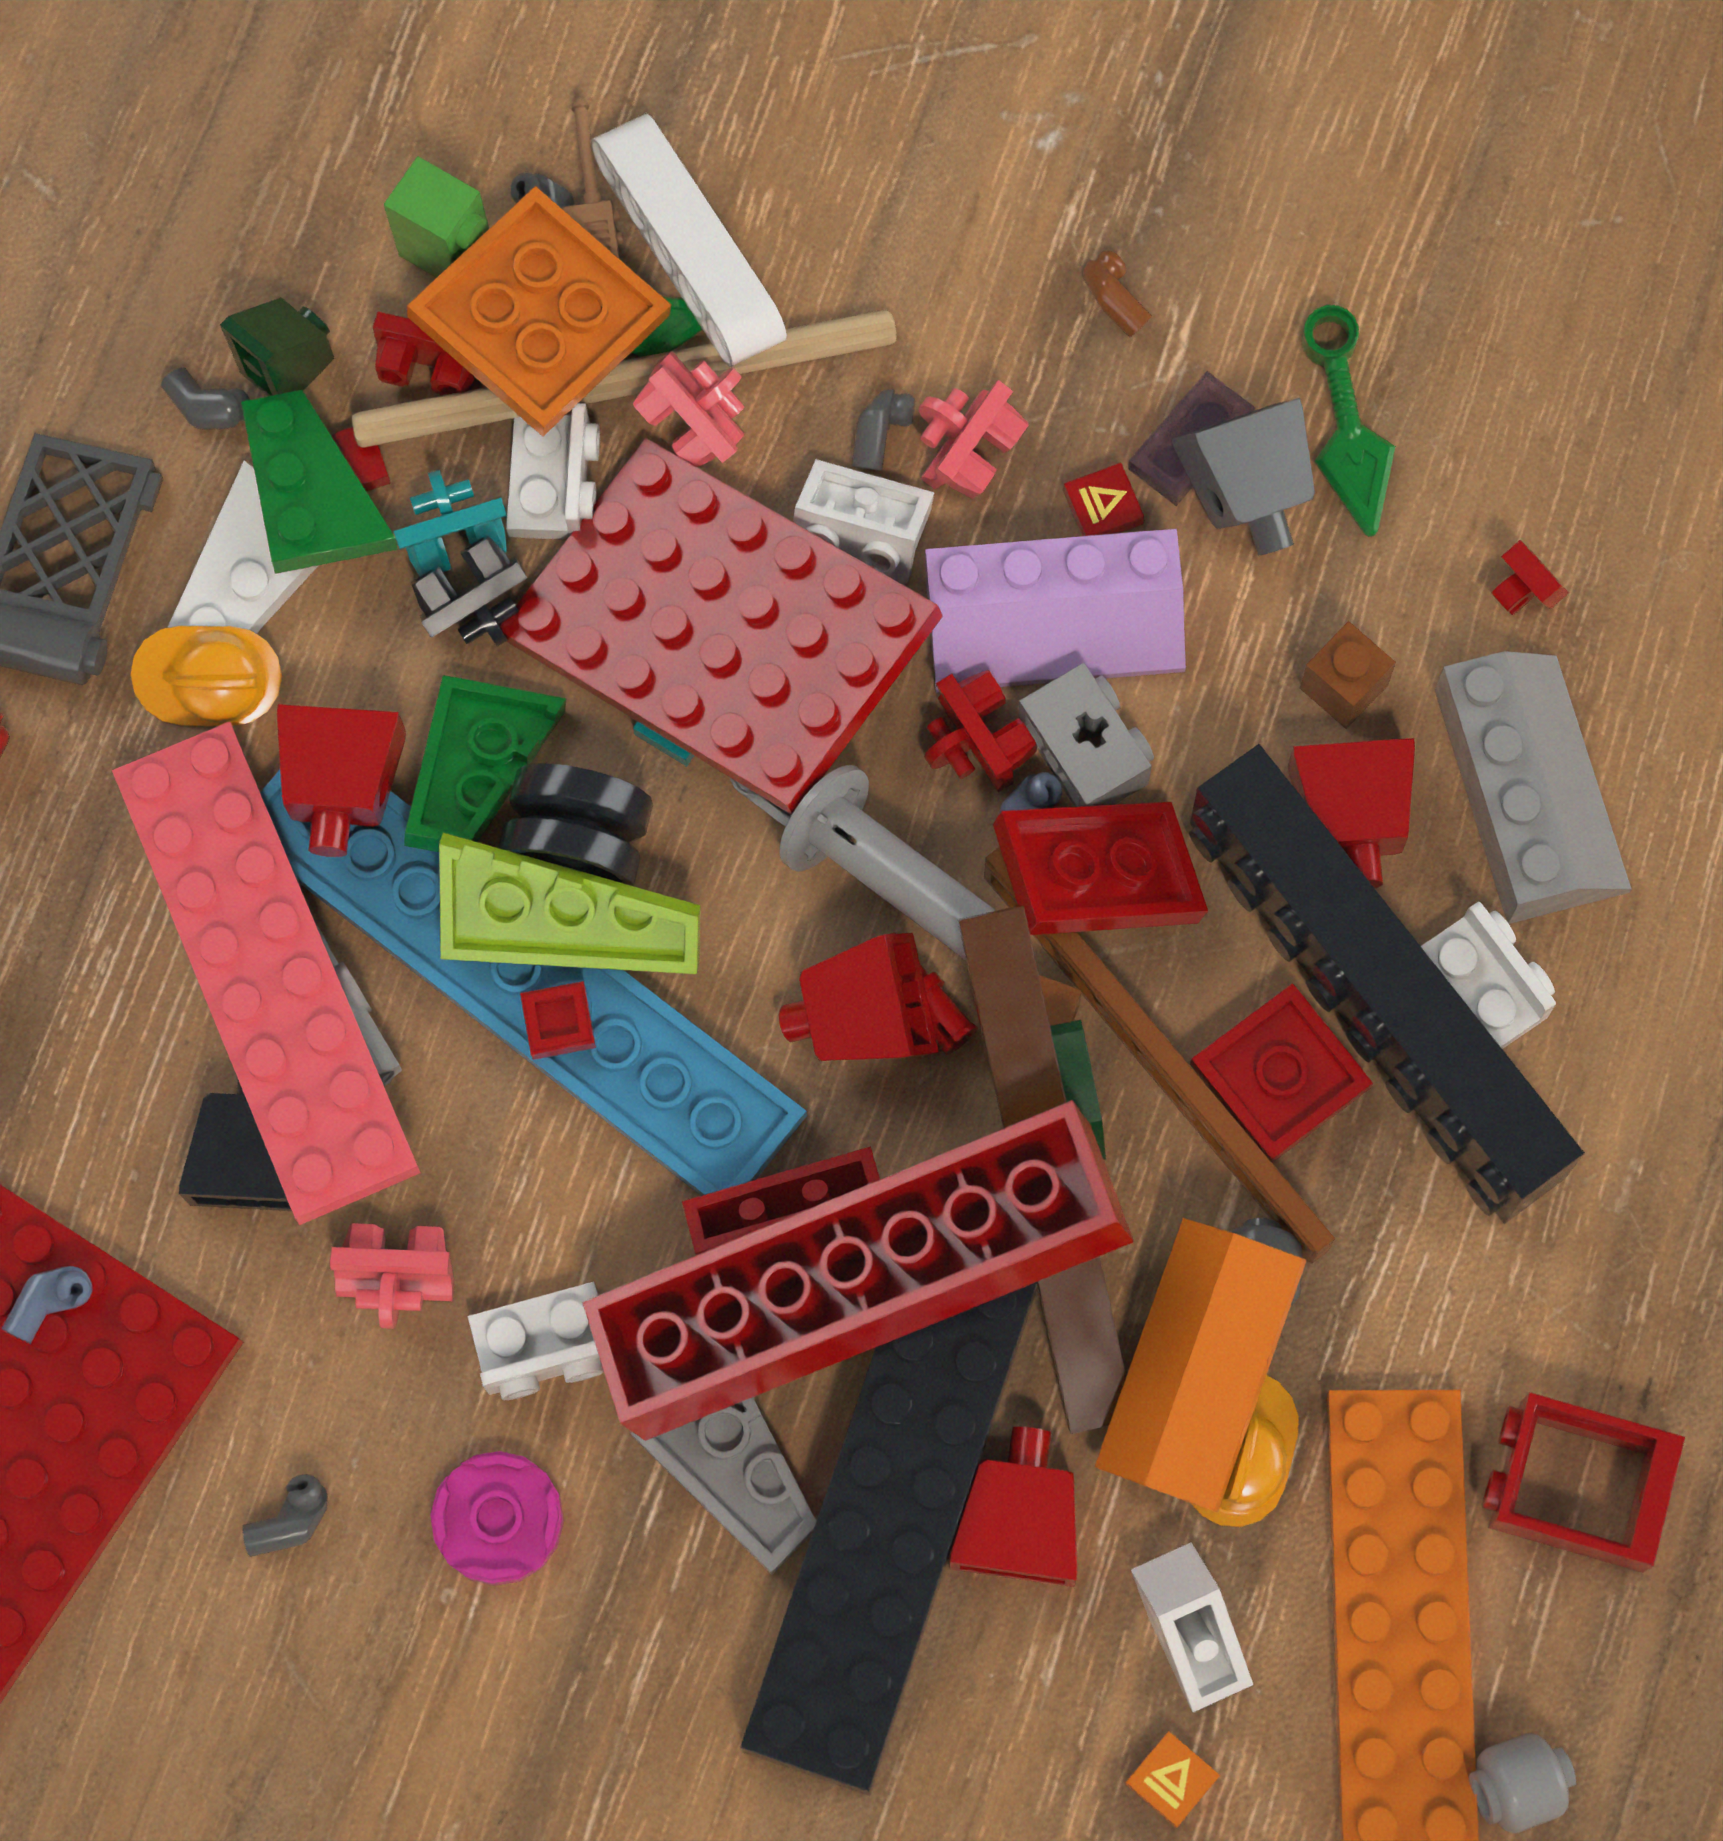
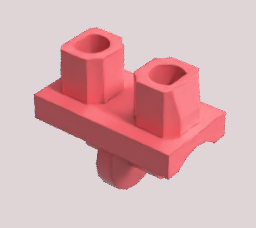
M671 350L657 362L648 378L649 381L633 402L636 410L653 426H657L673 411L676 410L690 427L674 439L672 447L678 457L697 468L713 460L715 457L722 463L736 453L738 449L736 444L744 436V432L732 420L745 407L731 391L742 378L734 367L727 369L717 376L703 360L690 372Z
M998 380L989 391L983 389L979 392L964 415L960 411L969 400V397L959 389L954 388L946 401L931 396L926 397L919 407V413L929 425L921 435V441L931 448H936L944 435L948 439L920 479L934 490L944 484H948L954 490L971 499L980 495L994 477L997 469L973 451L979 440L983 437L1000 451L1006 453L1018 442L1029 426V423L1016 409L1006 402L1013 391Z
M352 1223L347 1231L343 1246L332 1247L330 1269L334 1271L336 1297H356V1308L379 1309V1325L381 1328H396L399 1310L422 1311L423 1300L453 1301L455 1283L450 1253L446 1251L444 1231L440 1227L416 1226L409 1230L407 1250L385 1249L386 1238L383 1228L375 1224Z

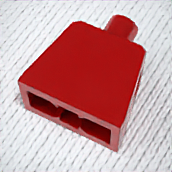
M278 704L277 727L283 805L292 820L311 822L309 852L325 857L346 856L350 825L378 826L382 822L406 738V729L399 712Z
M1414 738L1293 746L1288 763L1289 776L1293 787L1374 888L1381 887L1383 885L1381 856L1402 853L1408 839L1415 756Z
M913 933L876 936L804 969L799 977L803 1000L782 1005L779 1010V1024L784 1037L789 1042L812 1038L814 1053L819 1061L904 1058L938 1053Z
M1023 1426L1012 1427L1008 1462L981 1459L951 1551L950 1570L1068 1587L1075 1586L1078 1570L1074 1474L1069 1471L1047 1468L1052 1434L1050 1431Z

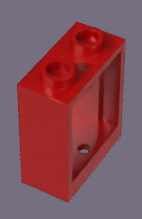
M1529 1392L1520 1402L1519 1408L1508 1407L1503 1420L1499 1444L1507 1446L1509 1449L1503 1472L1493 1469L1486 1486L1482 1508L1492 1510L1488 1528L1644 1573L1655 1564L1685 1437ZM1536 1423L1644 1454L1623 1543L1514 1512Z

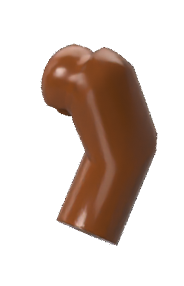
M1102 251L1098 254L1095 261L1089 260L1083 273L1084 281L1102 310L1131 337L1148 322L1152 315L1118 281L1126 273L1124 261L1113 251Z

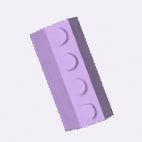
M1177 529L925 549L927 597L939 606L943 615L931 632L935 687L937 682L950 674H953L959 683L985 670L991 672L1000 687L1044 684L1052 682L1082 663H1085L1094 679L1101 675L1104 678L1185 672L1183 583Z

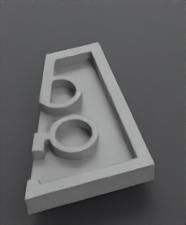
M753 1397L646 1441L631 1432L632 1437L772 1575L813 1534L816 1520Z

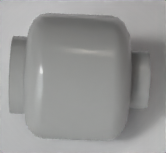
M1526 1733L1482 1751L1477 1758L1476 1771L1469 1774V1783L1474 1795L1477 1793V1808L1484 1820L1490 1825L1498 1823L1502 1829L1514 1834L1563 1815L1567 1811L1569 1804L1568 1788L1576 1785V1776L1572 1763L1563 1748L1557 1747L1552 1749L1541 1736L1534 1733Z

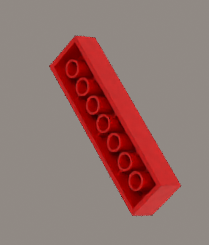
M1072 1100L584 1301L582 1304L619 1422L646 1441L1129 1245L1134 1240L1091 1125Z

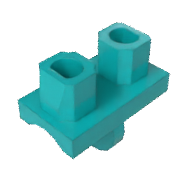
M440 469L428 473L433 490L412 496L410 500L415 515L439 508L441 516L394 531L399 549L407 550L409 559L419 576L438 565L443 572L452 570L442 537L466 530L470 545L488 534L507 553L505 529L502 518L507 517L502 498L453 512L451 504L474 497L469 479L445 486Z

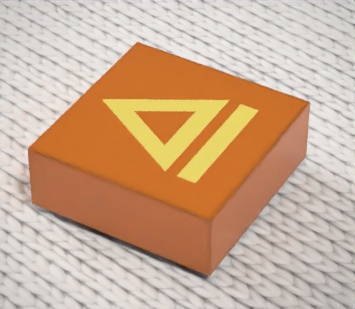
M1168 1731L1126 1781L1125 1785L1172 1826L1177 1828L1220 1775Z

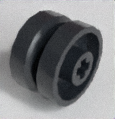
M529 764L522 766L516 771L509 801L512 809L521 817L512 819L503 825L498 848L623 884L635 885L640 855L639 851L629 842L638 840L647 833L653 807L651 796L639 787L619 778L569 765Z

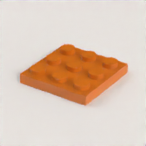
M536 186L407 305V317L542 437L670 316L671 304Z

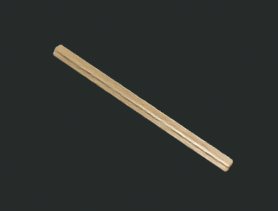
M882 310L786 329L787 338L785 341L731 367H734L739 374L892 345L896 342L897 335L895 321L889 311ZM713 344L672 351L690 372L703 360L717 376L731 368L723 361ZM669 352L622 361L579 403L589 404L639 394L649 381L648 378L657 362ZM485 387L356 412L352 417V425L358 446L368 447L520 416Z

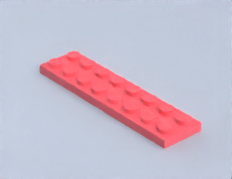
M227 722L112 770L298 1224L302 1225L420 1174L419 1167L231 723Z

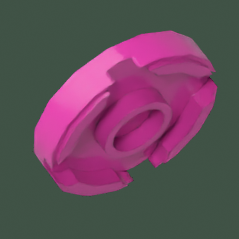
M502 1451L474 1455L461 1463V1466L454 1469L449 1477L447 1476L438 1487L430 1514L434 1542L447 1563L469 1580L493 1586L520 1582L542 1569L558 1547L564 1524L561 1497L547 1473L526 1457Z

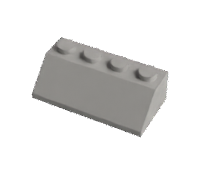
M1503 651L1444 666L1436 685L1435 693L1508 924L1630 893L1632 889L1557 656Z

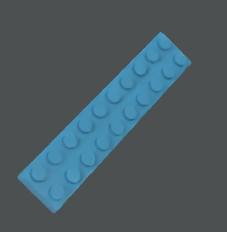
M280 770L260 792L299 884L702 1196L756 1180L807 1117V1111L624 970L441 959L439 852L404 846L405 830L411 806L390 791L380 825H350L347 855L343 857H325L309 852L311 822L292 820L287 813L282 800ZM584 981L596 1048L533 1060L530 1053L520 993Z

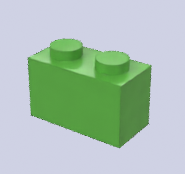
M419 156L416 157L383 204L399 256L436 278L489 230L480 191Z

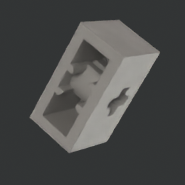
M1085 663L1019 700L1018 718L1025 724L1035 739L1037 750L1054 776L1060 781L1063 790L1074 807L1115 805L1149 784L1152 767L1149 762L1154 759V755L1141 731L1137 727L1128 730L1117 714L1116 710L1120 708V703L1109 682L1102 675L1094 679ZM1085 731L1086 735L1090 738H1096L1101 735L1100 746L1095 749L1089 741L1078 744L1079 733Z

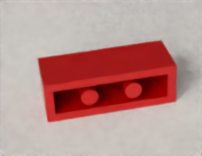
M871 1146L682 1201L695 1255L880 1180Z

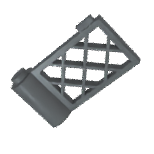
M37 433L34 434L0 531V585L6 571L27 560L31 563L41 582L20 593L0 589V667L78 685L86 684L91 675H100L106 661L108 648L106 639L100 638V630L141 510L153 511L163 481L161 474L154 473L155 465L152 459ZM46 455L71 460L78 471L77 474L46 489L39 477ZM82 463L89 464V465H93V466H91V467L85 469V467H84V465H83ZM115 470L134 475L130 490L108 502H105L94 484V481ZM36 486L39 494L31 497ZM87 486L99 507L67 523L56 506L55 501ZM48 506L60 527L27 543L20 531L23 519ZM122 511L119 522H117L114 515ZM107 520L115 533L111 545L87 557L75 535ZM17 540L21 548L13 551ZM68 540L80 561L48 578L35 556ZM103 566V569H102V572H101V575H100V578H99V576H98V574L96 573L95 569H97V568ZM88 574L96 587L89 609L63 604L56 590ZM49 594L52 601L41 598Z

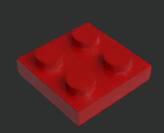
M1293 983L1191 1058L1190 1061L1191 1067L1271 1163L1370 1090L1373 1085L1371 1079Z

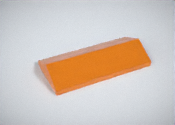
M1183 1218L1094 1467L1218 1513L1307 1260L1236 1233Z

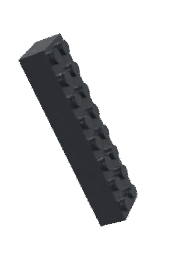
M1260 744L1256 745L1200 785L1196 791L1190 825L1193 829L1189 831L1190 838L1195 847L1207 861L1212 863L1218 859L1232 877L1228 881V885L1238 902L1249 912L1256 908L1271 927L1267 930V935L1278 953L1288 962L1295 958L1310 976L1306 984L1318 1004L1327 1012L1335 1008L1350 1027L1346 1031V1036L1355 1051L1366 1062L1375 1059L1390 1078L1385 1084L1395 1102L1406 1113L1415 1110L1430 1130L1425 1135L1435 1153L1446 1164H1451L1455 1161L1470 1180L1466 1184V1189L1476 1205L1488 1216L1495 1212L1505 1224L1565 1180L1585 1152Z
M1038 1282L875 1348L740 1746L744 1753L868 1796L871 1795L1036 1295Z

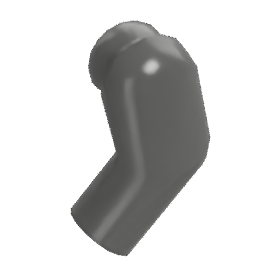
M183 367L170 372L161 383L163 390L188 423L197 429H228L244 421L241 401L250 400V398L241 389L202 390L187 369Z
M895 389L883 390L860 414L857 423L852 467L883 470L887 431L890 429L891 424L904 427L912 424L915 408V399L912 395L907 393L895 394Z

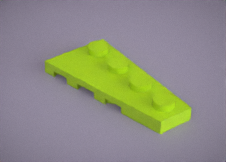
M447 833L442 834L439 843L441 959L697 974L700 954L701 905Z

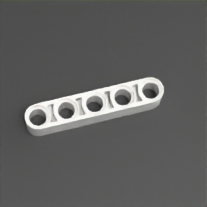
M646 113L591 139L593 154L606 181L723 361L731 367L785 341L787 338L786 329L776 305L652 117Z

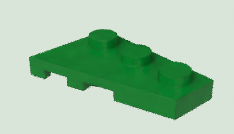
M303 390L241 401L275 574L398 550L395 536Z
M443 675L407 821L404 846L439 852V843L443 833L478 842L512 792L516 771L524 765L531 764L565 713L567 698Z

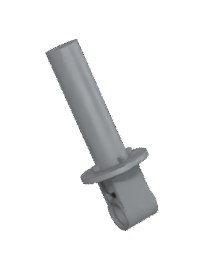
M845 765L831 771L811 788L792 815L730 778L738 792L785 826L779 853L781 861L794 871H805L829 857L966 961L957 919L996 910L862 811L869 791V780L862 770L854 765ZM852 837L856 839V844L852 842Z

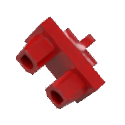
M377 312L372 328L378 347L375 364L378 380L401 387L409 385L415 364L417 363L434 367L430 383L432 391L440 396L469 390L475 376L409 318Z
M985 670L959 683L953 674H950L937 682L936 687L941 693L938 701L957 730L951 732L942 717L933 720L927 725L926 728L936 742L924 756L932 769H938L950 764L959 779H963L975 771V767L966 755L970 750L997 792L1014 783L1013 770L1020 767L1037 752V744L1020 718L993 734L990 733L981 719L1006 704V697L991 672Z

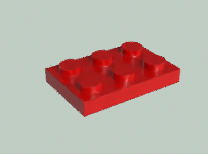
M1172 802L1001 811L993 823L1018 906H1024L1030 935L1199 924L1208 912Z

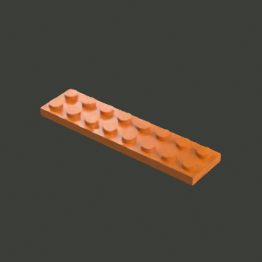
M1329 1390L1326 1394L1340 1840L1479 1841L1477 1793L1474 1795L1469 1783V1774L1476 1771L1461 1390Z

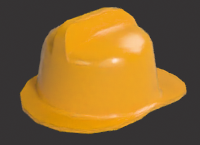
M175 626L160 629L143 641L133 657L130 674L134 693L146 711L163 722L183 726H220L227 722L235 726L253 722L268 712L279 695L282 679L278 656L267 640L251 630L233 626Z
M1267 1375L1265 1377L1218 1513L1191 1503L1201 1516L1220 1526L1243 1527L1261 1521L1276 1508L1285 1490L1298 1439L1299 1415L1292 1396L1277 1380Z

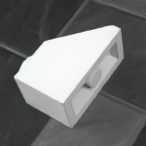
M1192 1542L1131 1569L1148 1618L1192 1712L1253 1685L1220 1589Z

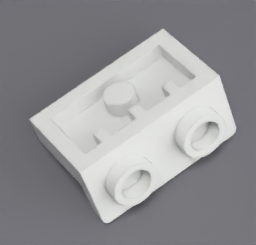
M578 403L572 409V415H565L543 437L521 417L514 418L506 525L509 537L568 539L573 531H580L583 519H593V505L596 503V483L587 482L588 461H598L600 426L599 424L590 423L586 403Z
M815 460L795 506L793 522L867 565H874L876 570L895 581L906 584L912 572L916 547L932 509L934 492Z
M1478 901L1467 909L1463 918L1423 944L1421 948L1503 1049L1548 1018L1556 1005L1555 1000L1551 996L1555 993V989L1545 971L1535 962L1527 964L1513 946L1516 942V937L1504 917L1497 911L1489 913L1482 903Z
M594 1282L468 1316L482 1371L480 1373L482 1384L489 1395L500 1392L502 1400H512L538 1392L540 1390L538 1382L564 1375L565 1382L571 1383L590 1379L604 1372L582 1302L598 1296Z

